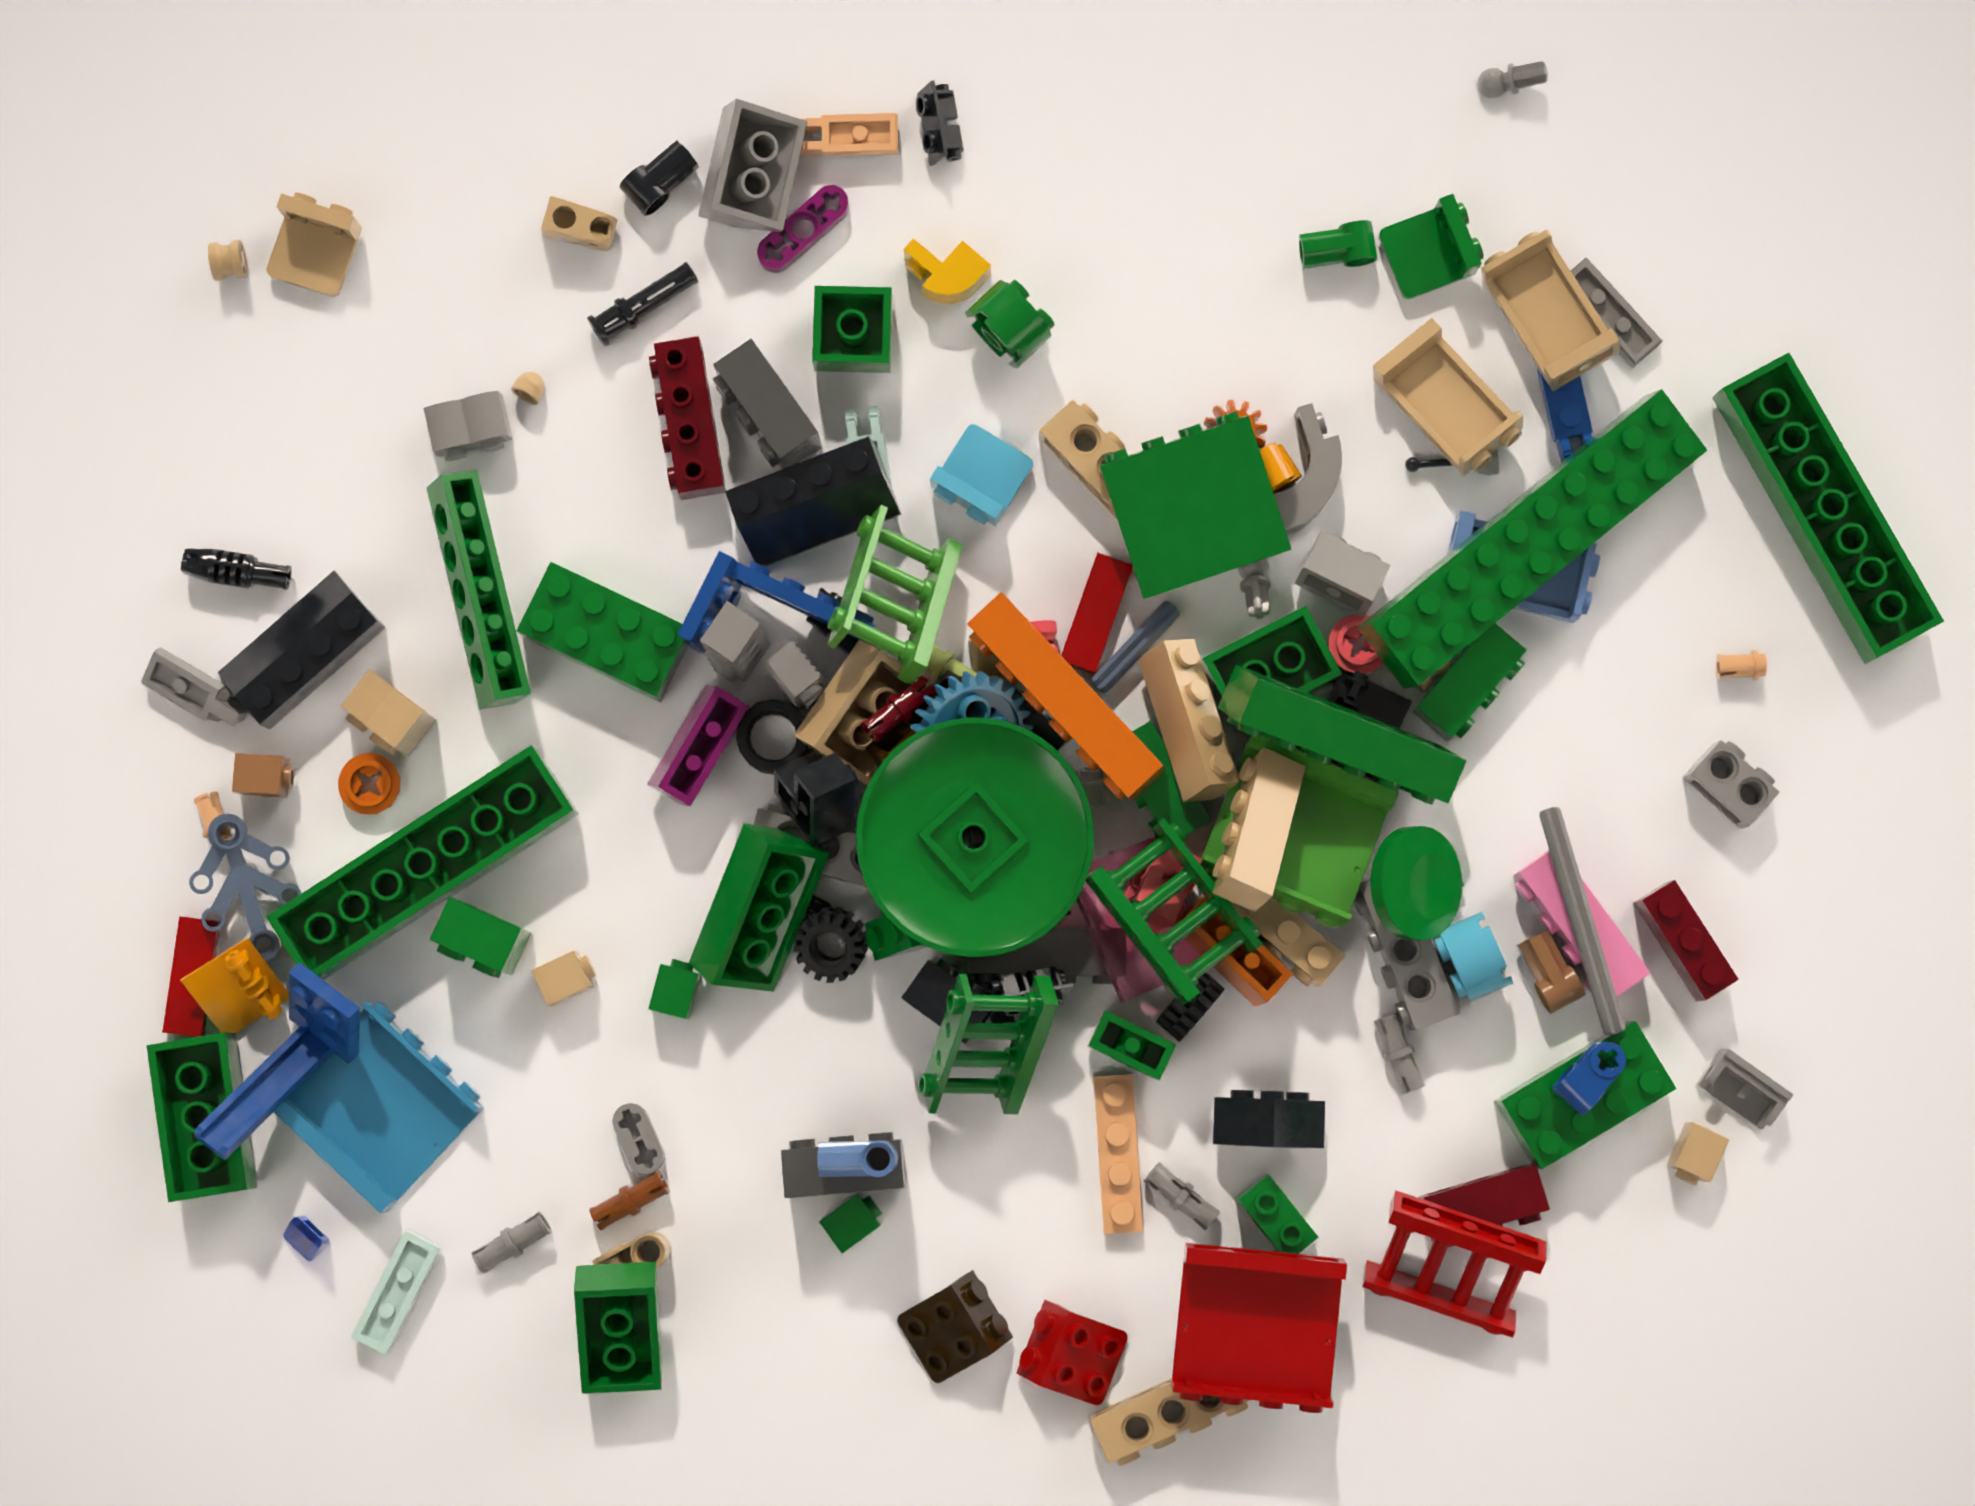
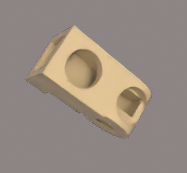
M550 195L541 227L542 237L552 240L560 239L578 245L580 243L597 250L609 251L618 220L607 213Z

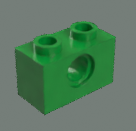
M1105 1010L1087 1047L1150 1078L1160 1081L1176 1044Z
M1265 1173L1235 1197L1277 1252L1299 1254L1319 1238L1269 1174Z

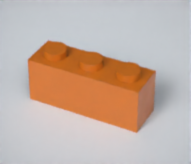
M1205 895L1196 898L1190 904L1180 921L1208 900ZM1217 913L1184 938V940L1202 956L1229 935L1232 930ZM1242 944L1213 966L1254 1007L1269 1002L1293 975L1263 944L1250 953Z

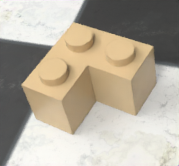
M370 669L341 704V707L349 712L345 719L363 733L367 728L370 729L373 733L369 739L393 756L398 751L409 756L436 722L433 716Z

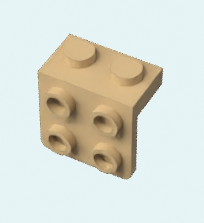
M295 192L293 197L281 193L276 208L283 215L284 219L266 268L267 274L273 279L330 297L338 296L362 231L361 225L352 215L353 211L344 206L331 204L330 208L316 204L317 200L303 193Z

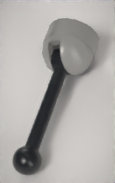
M1498 449L1491 454L1493 456L1491 461L1478 471L1479 474H1499ZM1410 457L1405 462V468L1409 472H1416L1419 468L1453 466L1447 459L1418 460L1416 457Z

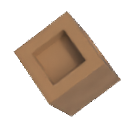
M235 753L232 792L244 796L287 798V790L292 789L294 785V766H289L290 759L279 755Z

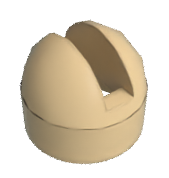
M525 372L516 379L511 387V391L521 400L537 405L545 391L544 381L535 372Z

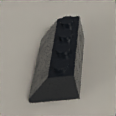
M869 436L725 491L737 528L754 562L764 567L857 532L864 516L868 515L871 517L880 505L888 507L884 521L902 515L877 444Z
M333 570L218 671V674L234 697L258 724L270 730L386 627L339 574Z

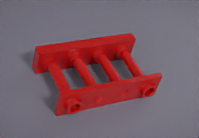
M1395 1190L1390 1201L1388 1223L1396 1226L1382 1263L1378 1264L1366 1260L1362 1287L1370 1289L1379 1296H1390L1483 1328L1488 1333L1494 1335L1502 1334L1513 1338L1516 1332V1310L1510 1309L1509 1306L1524 1272L1530 1271L1541 1275L1546 1263V1241ZM1414 1232L1434 1239L1419 1277L1396 1270L1410 1234ZM1451 1245L1472 1252L1456 1290L1434 1283L1446 1251ZM1489 1258L1509 1264L1494 1303L1471 1295L1485 1261Z

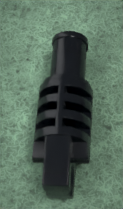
M185 548L180 567L181 572L185 575L210 583L246 589L253 588L254 584L288 590L290 582H287V579L291 580L292 567L289 565L283 566L258 562V558L254 557V555L220 549Z

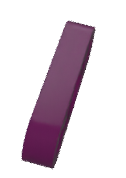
M827 185L818 190L785 219L782 232L772 231L761 240L757 248L760 265L771 273L783 272L847 216L849 201L846 192L836 185ZM826 197H829L831 200L838 197L839 210L835 212L831 208L822 214V220L826 223L820 225L818 218L810 210L814 208L818 215L825 208L824 199ZM805 219L814 225V232L810 237L800 239L793 234L792 228L799 220ZM784 233L787 234L789 241L797 247L795 250H792L790 244L783 248L781 251L783 259L779 262L774 258L770 261L766 260L769 256L767 251L769 247L772 246L773 249L777 250L785 244V240L781 236Z

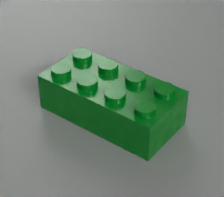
M551 561L516 630L523 638L660 703L689 646L677 635L682 623Z
M1627 1021L1625 1022V1030L1623 1032L1601 1036L1497 1098L1494 1102L1530 1162L1536 1164L1538 1169H1544L1677 1088L1637 1022ZM1600 1041L1615 1043L1625 1053V1067L1606 1089L1594 1107L1584 1116H1581L1556 1094L1552 1087L1560 1076L1592 1044ZM1611 1051L1608 1053L1599 1052L1597 1054L1601 1060L1598 1065L1599 1068L1602 1066L1612 1067L1613 1063L1609 1059L1612 1055Z
M223 1032L146 1045L168 1203L257 1188L250 1136L226 1160L222 1159L194 1137V1132L198 1125L242 1083L235 1033Z

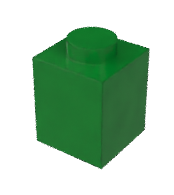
M676 959L671 960L670 966L660 964L648 1009L690 1020L702 975L693 972L694 968L690 963Z
M857 1193L820 1220L819 1223L841 1254H843L882 1225L878 1217L883 1213L870 1195L863 1199L860 1193Z

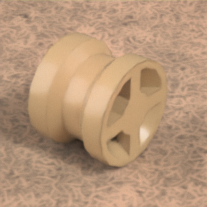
M240 239L232 240L229 245H221L218 242L208 244V261L214 281L224 280L226 276L231 275L237 278L247 277V258L244 245Z

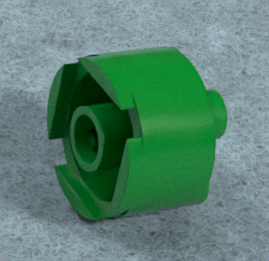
M1014 279L1010 283L999 280L965 311V315L967 318L975 317L976 321L971 326L980 338L999 357L1007 353L1013 358L1008 364L1017 369L1051 338L1050 330L1055 326V323L1043 309L1039 308L1036 311L1026 300L1030 295L1017 280Z

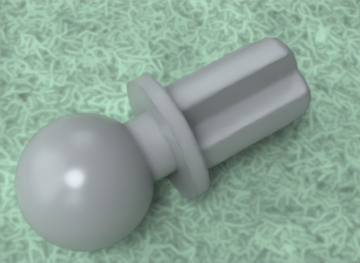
M1543 61L1514 66L1513 63H1510L1505 73L1498 68L1484 70L1478 78L1477 85L1483 96L1497 98L1508 87L1511 88L1513 94H1517L1521 88L1545 84L1548 81V71Z
M1266 558L1238 568V572L1243 578L1240 582V590L1245 593L1247 613L1250 617H1256L1257 619H1261L1270 613L1268 589L1271 586V582L1265 576L1268 571Z

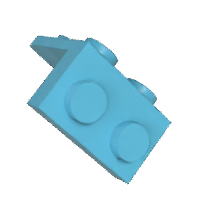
M971 424L964 431L942 468L937 466L930 477V487L934 489L933 494L950 505L956 502L966 508L967 511L965 513L973 520L983 525L989 522L996 527L1032 470L1033 460L978 425Z

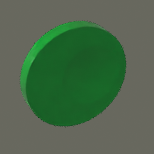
M1427 826L1402 827L1390 833L1380 844L1372 863L1370 888L1374 908L1383 925L1393 935L1404 940H1430L1441 935L1453 922L1462 896V872L1453 846L1439 831Z

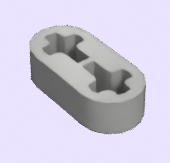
M634 1103L624 1104L617 1108L613 1114V1128L629 1164L639 1174L655 1173L664 1164L665 1152L647 1111L639 1104ZM626 1110H629L631 1114L639 1113L641 1116V1120L636 1123L640 1136L636 1138L630 1127L622 1128L620 1122L625 1119L624 1112ZM640 1140H643L648 1150L655 1149L657 1152V1156L652 1159L654 1165L651 1168H648L646 1163L639 1164L636 1157L641 1155V1150L637 1143Z

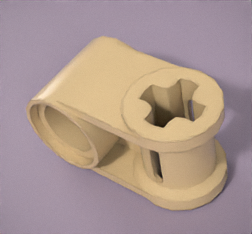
M650 1232L625 1245L621 1244L593 1259L592 1263L593 1265L653 1262L646 1260L641 1252L643 1243L646 1240L655 1242L660 1249V1256L657 1261H654L656 1262V1268H658L668 1260L671 1246L664 1235L658 1232Z

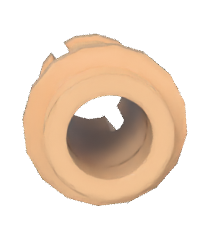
M1752 650L1751 654H1717L1716 674L1718 679L1752 677L1753 681H1758L1759 677L1766 676L1767 660L1765 653L1758 654L1757 650Z
M217 791L211 792L210 797L208 793H205L193 800L205 829L202 832L204 838H208V827L215 817L224 814ZM229 825L222 827L220 837L224 840L231 838V829L233 827Z

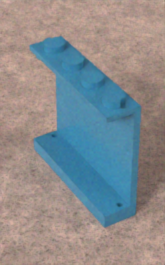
M364 1001L361 1004L364 1009L360 1012L359 1054L348 1064L333 1053L274 1113L379 1213H385L392 1208L484 1107L478 1102L481 1098L480 1094L470 1084L464 1081L460 1085L449 1075L453 1069L437 1054L431 1058L421 1049L425 1043L415 1032L409 1028L403 1032L393 1022L396 1015L385 1004L379 1001L375 1005L373 1002Z

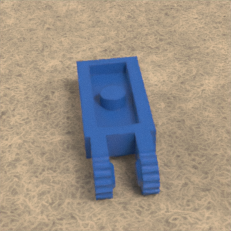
M1537 368L1553 442L1556 441L1560 462H1563L1573 454L1568 439L1579 437L1582 446L1593 438L1591 435L1593 430L1581 377L1579 376L1552 391Z

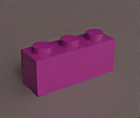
M705 685L647 785L676 803L691 807L749 705L718 686Z

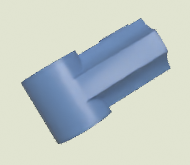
M884 1140L818 1142L817 1160L819 1177H883L893 1172L897 1167L899 1161L898 1151L893 1144ZM875 1147L884 1148L889 1153L890 1162L884 1170H877L870 1164L869 1155Z

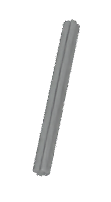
M1556 806L1544 809L1539 812V818L1603 1033L1605 1035L1621 1033L1625 1030V1023L1562 811Z

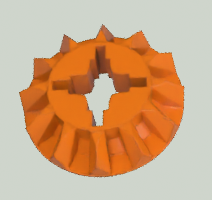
M375 753L360 754L350 759L342 768L338 778L339 794L343 802L351 810L364 815H378L380 812L392 807L393 802L400 794L401 776L394 764L386 757ZM360 772L370 778L376 775L379 776L376 785L381 793L380 796L371 791L358 796L364 787L362 778L358 775Z

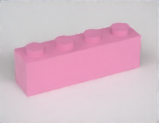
M1547 850L1514 874L1518 880L1515 888L1527 903L1533 901L1542 913L1538 916V919L1545 930L1548 929L1550 935L1554 933L1558 935L1564 944L1561 951L1570 964L1574 967L1579 964L1585 973L1550 851ZM1582 879L1614 990L1618 997L1650 974V971ZM1586 978L1584 979V982L1587 988L1590 990L1588 979Z

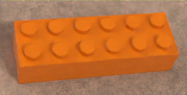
M1002 591L967 623L974 631L968 636L969 639L987 657L994 653L1000 659L995 665L996 668L1014 686L1020 681L1027 688L1022 693V696L1037 712L1042 714L1047 710L1054 717L1049 722V725L1063 740L1068 743L1073 738L1081 746L1075 753L1093 771L1100 767L1107 774V777L1102 782L1117 798L1121 800L1126 795L1131 801H1134L1167 770Z

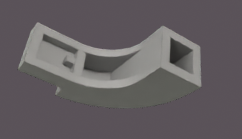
M1313 403L1297 407L1294 414L1307 456L1305 475L1295 486L1274 494L1287 535L1300 530L1319 515L1332 496L1341 472L1342 450L1339 435L1326 439L1323 438V435L1327 434L1326 423L1321 411L1315 413Z

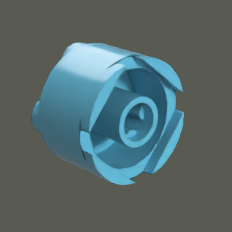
M1482 911L1451 924L1441 933V937L1434 939L1443 962L1451 960L1457 972L1450 975V978L1459 998L1467 996L1470 1002L1514 984L1511 976L1503 979L1501 971L1505 970L1507 965L1490 927L1486 926L1481 929L1479 922L1485 920Z

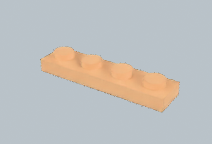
M1133 1074L1093 1076L1103 1234L1143 1232Z

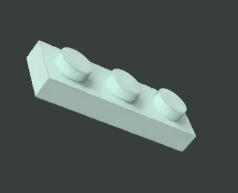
M404 1230L350 1338L383 1355H387L442 1247L409 1230Z

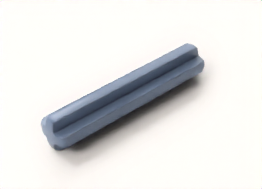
M1164 601L1092 677V685L1099 692L1107 693L1179 617L1180 611L1171 602Z

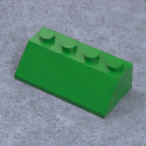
M744 823L689 960L690 965L712 985L774 992L830 853L821 847H813L811 843L779 829Z

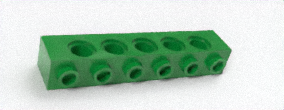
M478 471L443 474L427 486L426 489L479 710L516 704L530 695L531 691Z

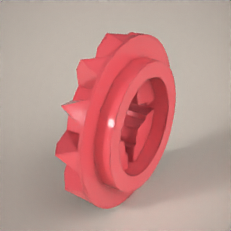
M1356 614L1346 616L1339 620L1330 632L1327 646L1343 672L1354 673L1359 671L1364 674L1375 672L1384 663L1367 640L1364 642V646L1369 649L1368 652L1361 650L1354 658L1351 657L1353 645L1348 640L1356 641L1358 637L1362 636L1357 627L1370 617L1368 615H1365L1364 618Z

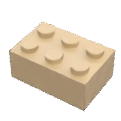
M859 639L793 736L822 757L836 753L844 765L849 764L853 768L858 781L867 786L878 768L865 749L872 742L869 736L875 728L866 734L861 726V722L867 720L885 706L887 698L892 694L897 696L911 685L897 678L901 665L882 650Z

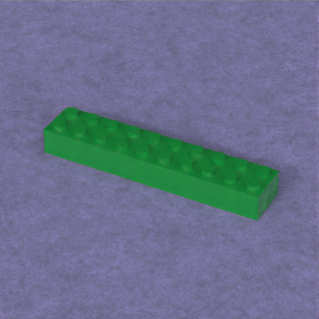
M1663 389L1643 396L1357 628L1403 689L1419 686L1708 450Z

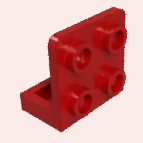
M1044 1299L1041 1310L1035 1317L1034 1328L1027 1346L1020 1355L1016 1374L1043 1388L1098 1406L1103 1403L1128 1339L1127 1333Z

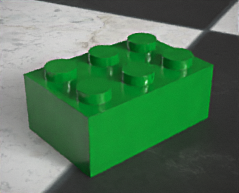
M1307 606L1203 657L1201 660L1207 680L1219 703L1235 665L1310 694L1337 681L1342 675ZM1231 724L1234 732L1238 731V727Z
M656 1262L576 1266L574 1301L581 1393L662 1390L663 1363Z

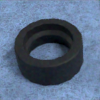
M770 699L758 702L746 711L737 726L736 741L739 752L749 766L761 773L774 775L775 768L806 755L809 752V746L796 738V743L791 753L777 760L765 759L756 753L750 738L754 725L761 718L772 714L783 716L792 723L795 731H797L805 719L796 707L786 701Z

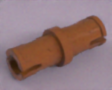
M656 1171L653 1175L631 1187L625 1185L619 1188L617 1195L595 1207L589 1208L593 1221H598L596 1224L597 1228L602 1231L605 1227L629 1214L634 1217L641 1212L640 1208L665 1194H669V1186L665 1179L661 1180L663 1175L660 1171Z

